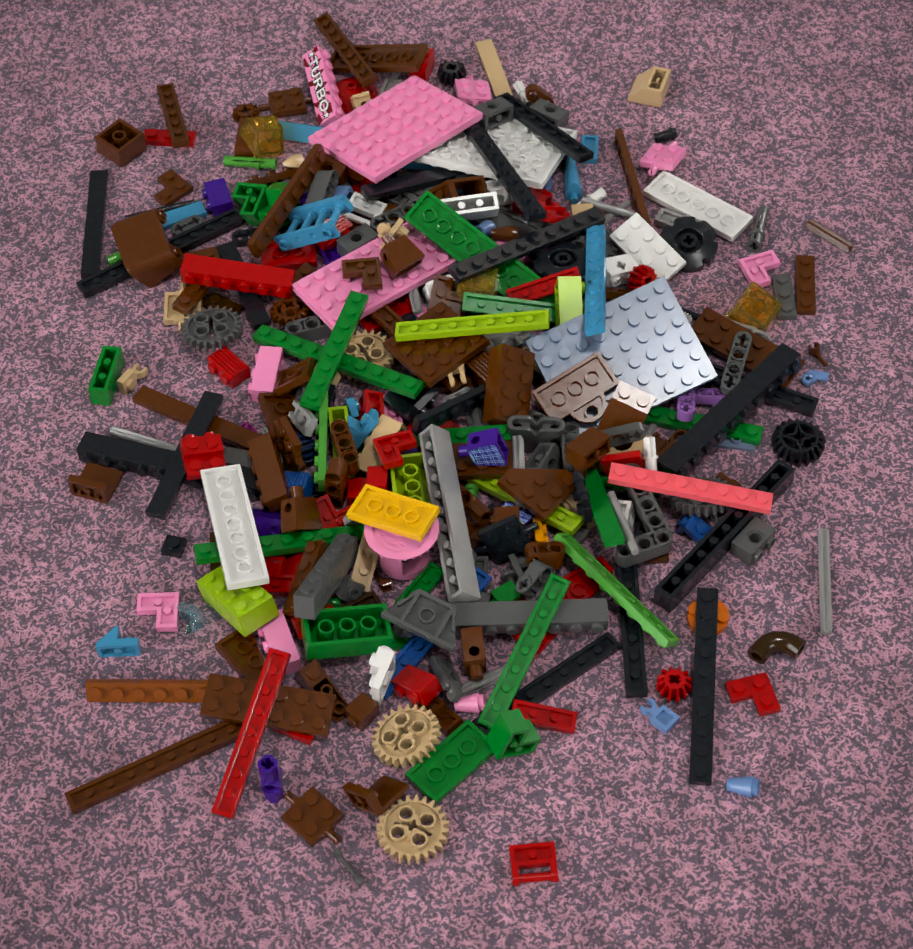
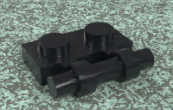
M579 470L573 472L572 479L575 489L572 490L574 502L578 501V504H576L578 516H582L584 524L592 522L590 495L586 488L584 476L581 475Z

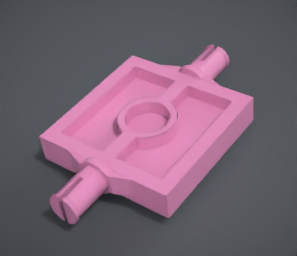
M473 75L455 79L456 98L473 107L492 100L488 81H476L473 79Z
M674 140L669 145L661 143L652 144L640 159V167L649 168L648 174L650 176H654L659 170L673 171L686 155V148L679 147L677 141Z

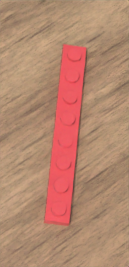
M611 462L608 478L609 484L769 515L772 507L773 493Z

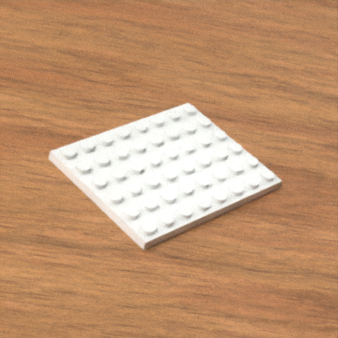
M514 117L513 121L486 130L524 183L533 189H543L565 156V153ZM558 127L574 139L577 138L576 130ZM463 131L414 160L416 163H424L433 167H442L452 171L464 172L465 174L483 175L484 178L497 179Z

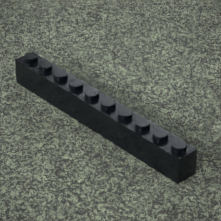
M784 343L780 344L657 459V471L687 476L693 467L699 465L704 456L711 454L718 443H722L731 431H735L744 419L750 417L756 407L759 408L768 396H772L781 384L783 385L787 382L791 374L796 373L800 369L801 354Z
M85 431L76 449L79 460L85 464L90 462L115 468L123 472H133L139 476L155 477L157 480L162 479L175 452ZM225 462V463H226V466L235 465V464H231V463ZM241 466L249 500L260 501L262 493L258 490L255 480H258L257 476L254 475L252 468ZM186 477L183 484L191 485L196 489L203 488L202 479L187 480Z
M778 459L750 489L773 493V505L793 484L795 468ZM732 507L654 588L653 602L671 613L725 556L736 536L755 516L760 519L764 513Z

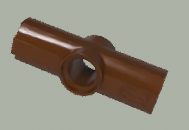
M459 483L464 511L481 526L489 524L491 522L490 516L494 514L493 511Z

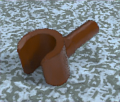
M814 342V348L808 345L809 355L819 359L824 367L828 366V363L820 353V344Z
M375 570L373 576L377 579L381 591L393 590L391 579H383Z

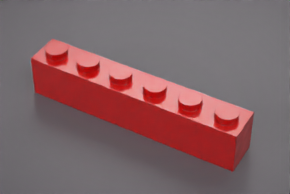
M185 253L180 269L181 282L291 299L293 293L292 284L296 282L295 270L188 253Z

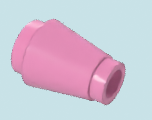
M479 692L461 697L458 703L454 702L455 712L481 714L486 706L485 694H479Z

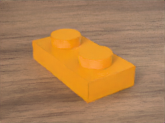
M537 517L532 518L533 522L537 521L540 528L535 530L536 542H549L546 524H542L541 520Z

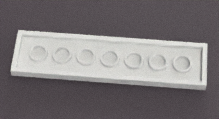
M240 464L200 470L227 591L269 584V576Z

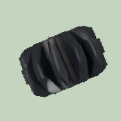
M451 59L449 62L445 60L444 63L440 64L437 71L441 84L444 83L445 87L448 85L453 87L455 79L466 78L464 63H459V60L453 61Z

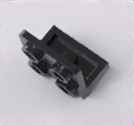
M432 386L425 395L420 392L415 400L389 391L384 396L383 401L401 417L413 424L415 416L427 411L428 407H432L438 400L436 395L439 389Z

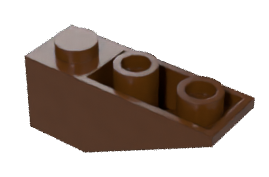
M316 659L294 674L303 689L336 694L337 699L332 717L335 723L346 717L345 708L348 706V703Z

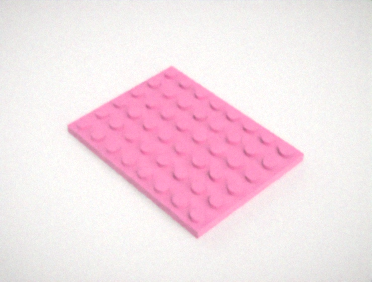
M413 75L376 98L369 100L364 105L343 115L321 130L316 131L308 137V141L313 146L321 144L325 153L372 182L377 183L482 120L483 113Z

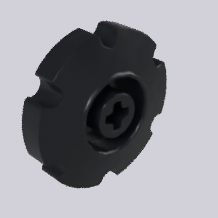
M692 216L674 219L673 226L666 225L660 234L686 261L687 265L682 268L684 273L703 270L704 263L711 264L716 257L718 242L714 240H716L717 234L714 228L704 220L696 222L695 217Z
M561 242L556 246L542 249L536 253V260L533 261L534 273L541 278L576 266L581 277L586 274V249H579V245Z

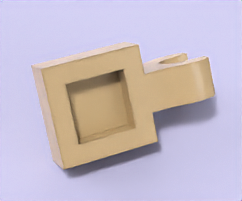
M136 363L132 370L128 368L117 380L119 392L126 395L130 390H133L136 387L137 379L147 376V367L139 371L140 365Z

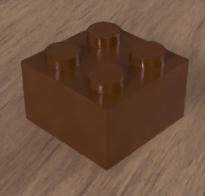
M121 118L94 137L98 153L121 168L147 149L144 133Z

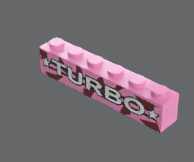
M317 45L305 53L302 58L319 126L326 127L341 118L345 113L341 107L342 101L338 95L339 89L336 86V78L332 72L333 66L329 60L330 54L326 49L323 50Z

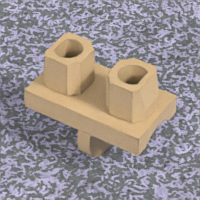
M401 218L397 220L392 228L389 222L386 224L380 223L377 226L379 238L387 232H390L394 238L395 236H408L410 231L402 226L404 220ZM384 242L379 247V250H382L383 246H385Z

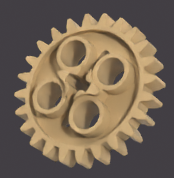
M364 329L363 333L360 334L357 330L356 335L352 336L346 349V354L365 361L368 358V362L391 369L390 364H394V357L384 349L382 344L387 340V335L381 336V332L375 335L374 330L367 333L366 329Z
M408 703L405 709H402L399 705L396 712L390 709L391 715L384 714L385 720L377 721L379 728H373L375 735L371 736L374 741L371 745L376 756L379 757L382 763L385 762L388 767L393 764L395 769L400 764L406 769L408 763L415 767V761L417 760L422 764V757L430 758L428 752L436 751L433 744H440L437 737L442 736L440 732L441 726L436 715L433 714L431 709L427 710L424 705L419 708L418 704L411 708Z
M406 795V801L403 802L401 799H398L397 805L391 804L390 810L388 809L383 813L384 816L380 815L378 817L380 823L376 824L378 831L376 834L377 839H380L379 846L384 847V854L390 853L391 860L398 856L399 864L406 859L409 866L412 860H415L417 865H420V859L422 858L428 863V856L431 855L436 858V850L442 852V844H447L449 821L446 820V813H441L442 807H435L434 800L428 804L426 796L422 801H419L418 795H415L414 800H410V797ZM404 815H410V816H411V817L408 818V819L402 818ZM425 822H431V823H432L431 825H428V826L423 825V823H425ZM396 834H402V835H403L401 838H395V837H393V836H395ZM417 841L424 842L422 845L414 844Z

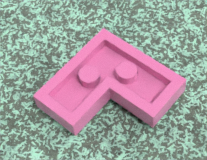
M769 250L739 259L738 265L753 290L771 285V278L766 271L780 267V261L774 251Z
M179 592L138 593L137 615H157V632L178 631Z

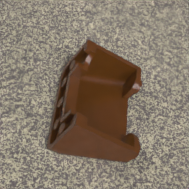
M157 208L117 221L111 226L112 234L127 272L149 288L157 285L183 262L181 250L177 246L169 244L162 224L167 222V214L162 209Z

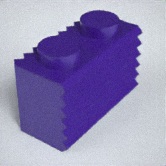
M224 178L203 183L202 195L204 200H208L205 201L208 212H212L213 217L233 209V202Z

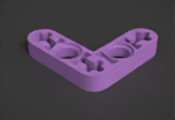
M697 387L678 396L676 417L680 421H692L695 414V404L716 405L726 395L718 388Z

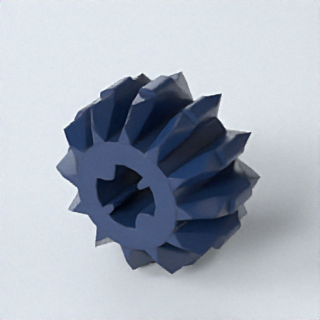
M297 432L296 435L302 443L301 455L306 465L314 461V457L317 456L312 436L308 437L301 432Z

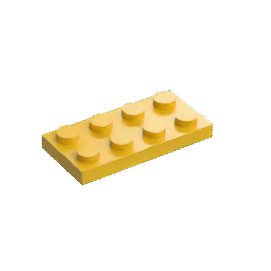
M365 484L346 515L347 519L421 542L440 513V508L427 502Z

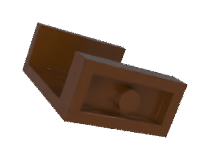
M483 175L449 179L429 190L438 199L458 197L456 190H463L464 196L488 193Z

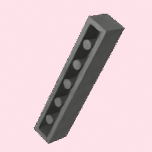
M346 533L337 534L293 594L294 617L310 620L316 619L356 561L358 553V540L356 536H350Z

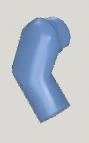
M810 370L802 376L801 381L804 385H811L816 381L827 382L829 373Z

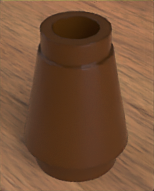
M513 225L491 228V239L509 242L518 237V228L513 227Z

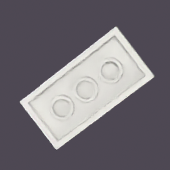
M637 212L609 235V239L624 254L630 253L638 265L643 264L654 269V273L657 274L656 279L664 276L666 281H668L687 265L686 261Z

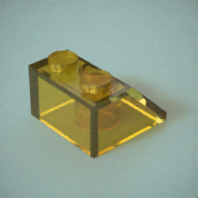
M275 115L247 118L239 133L256 159L283 155V127Z
M500 267L460 284L457 283L456 292L458 298L463 299L464 292L497 296Z
M753 281L744 289L726 316L733 321L765 331L783 304Z

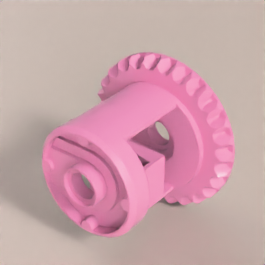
M438 518L435 519L421 542L366 524L364 525L366 542L374 553L379 554V564L386 575L397 580H411L426 569L430 562L429 549L434 546L439 534Z

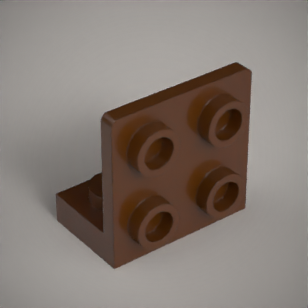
M88 462L80 476L70 474L67 482L72 495L108 504L124 474L123 471Z
M383 775L369 789L351 782H347L342 789L355 808L379 817L388 810L391 804L404 795L409 786L407 783Z

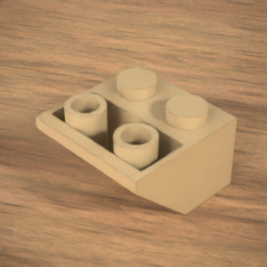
M654 66L639 74L635 79L627 101L661 108L670 86L671 70Z

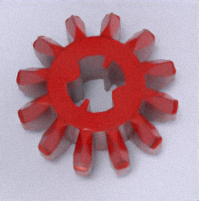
M643 264L633 266V271L629 272L630 276L627 278L629 290H635L654 281L657 277V274L654 273L655 270Z
M670 666L669 671L663 669L661 675L657 676L656 690L660 692L661 698L667 697L668 703L672 699H675L678 703L680 698L686 700L688 694L692 692L691 685L693 680L692 677H688V671L681 672L680 666L677 670Z

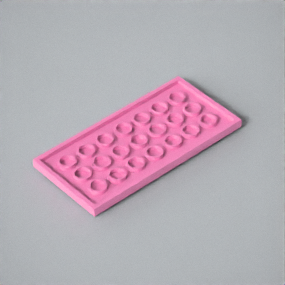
M406 222L402 226L410 231L407 237L425 255L420 265L393 280L380 256L381 250H379V247L383 241L378 237L293 283L292 290L333 330L351 290L369 295L368 303L360 318L362 319L434 279L435 274L441 275L445 273L450 265L456 263V260ZM379 257L383 289L364 291L362 277L343 279L342 260Z

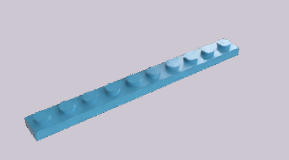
M594 225L586 229L584 327L586 337L606 332L605 225Z

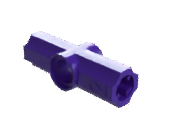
M264 755L263 758L258 760L261 791L264 793L265 799H268L270 803H278L284 796L281 779L282 769L278 765V760L273 758L272 755Z

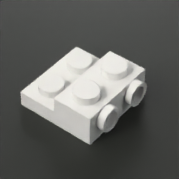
M379 646L377 652H373L369 660V665H371L369 673L372 674L369 682L371 687L369 695H372V699L379 706L396 670L395 652L387 646Z

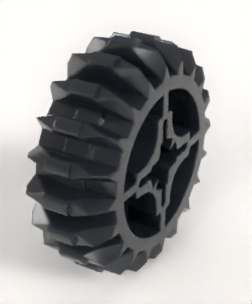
M789 418L787 422L782 421L780 425H777L771 439L773 453L777 454V459L783 458L785 463L790 461L791 466L797 463L799 467L802 463L808 466L810 462L815 463L816 459H820L825 449L826 440L819 425L813 426V421L808 423L805 418L803 421H800L798 418L792 421Z

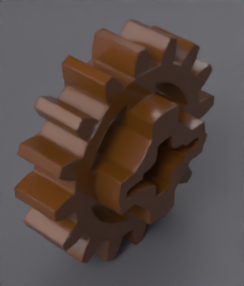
M292 294L291 299L278 298V302L273 301V306H270L271 319H273L274 324L278 323L279 327L286 326L288 322L311 315L308 305L299 296L296 298L295 294Z

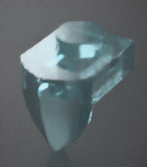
M181 601L177 606L179 617L189 622L185 635L197 631L207 620L203 613L193 604Z

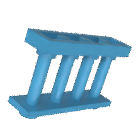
M345 194L294 207L288 215L291 224L287 232L274 236L273 240L284 252L340 237L341 234L335 227V224L340 215L352 212L354 206Z

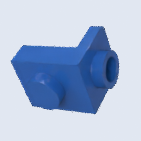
M697 514L693 516L684 515L678 521L679 527L675 532L678 535L685 532L698 543L712 527L702 518L697 517Z

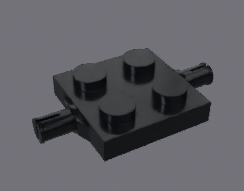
M514 514L478 530V535L483 541V545L473 548V551L477 556L488 552L496 563L500 564L509 560L508 555L510 554L518 556L525 553V545L532 542L529 533L539 530V525L535 521L525 526Z

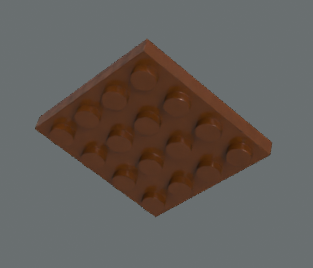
M441 301L414 321L461 316ZM483 334L396 342L395 335L382 343L386 351L416 377L424 381L429 388L490 345L489 339Z

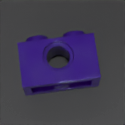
M252 509L258 536L284 534L281 533L280 512L271 513L267 510Z

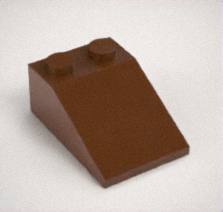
M620 380L597 429L605 430L633 422L644 424L656 397ZM615 435L612 438H618L621 435ZM633 442L614 448L625 451L632 446Z

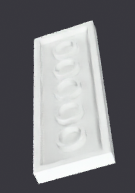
M665 170L643 190V196L673 212L695 217V220L700 222L702 220L708 222L714 228L717 235L732 243L753 222L752 215Z

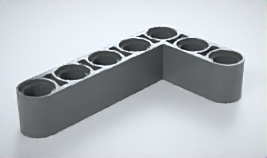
M628 463V464H626V465H629V466L639 467L638 465H636V464H634V463ZM623 486L646 532L634 537L639 549V554L637 555L631 554L626 540L625 544L616 546L615 561L618 566L625 568L669 553L672 549L673 535L652 492Z

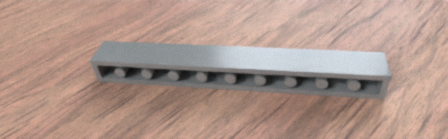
M431 424L418 435L430 502L440 508V513L437 516L439 522L437 542L448 602H477L481 599L450 432Z

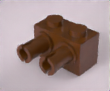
M591 426L566 445V462L573 465L574 471L579 470L581 475L586 478V470H596L599 467L598 461L610 452V435Z

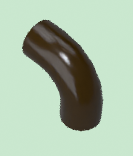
M772 631L761 635L754 641L747 653L752 660L759 664H765L768 658L776 652H783L797 659L806 645V640L787 631Z

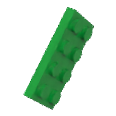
M467 719L435 747L436 751L429 752L430 758L424 756L422 764L417 762L415 767L410 768L405 773V778L426 796L429 801L434 800L436 806L494 755L486 741L487 735Z

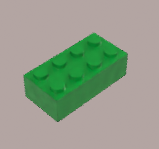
M386 603L324 608L315 620L301 618L300 626L306 660L370 655L373 652L376 653L379 646L392 648L393 635L390 622L381 618L382 611L385 609L388 611Z

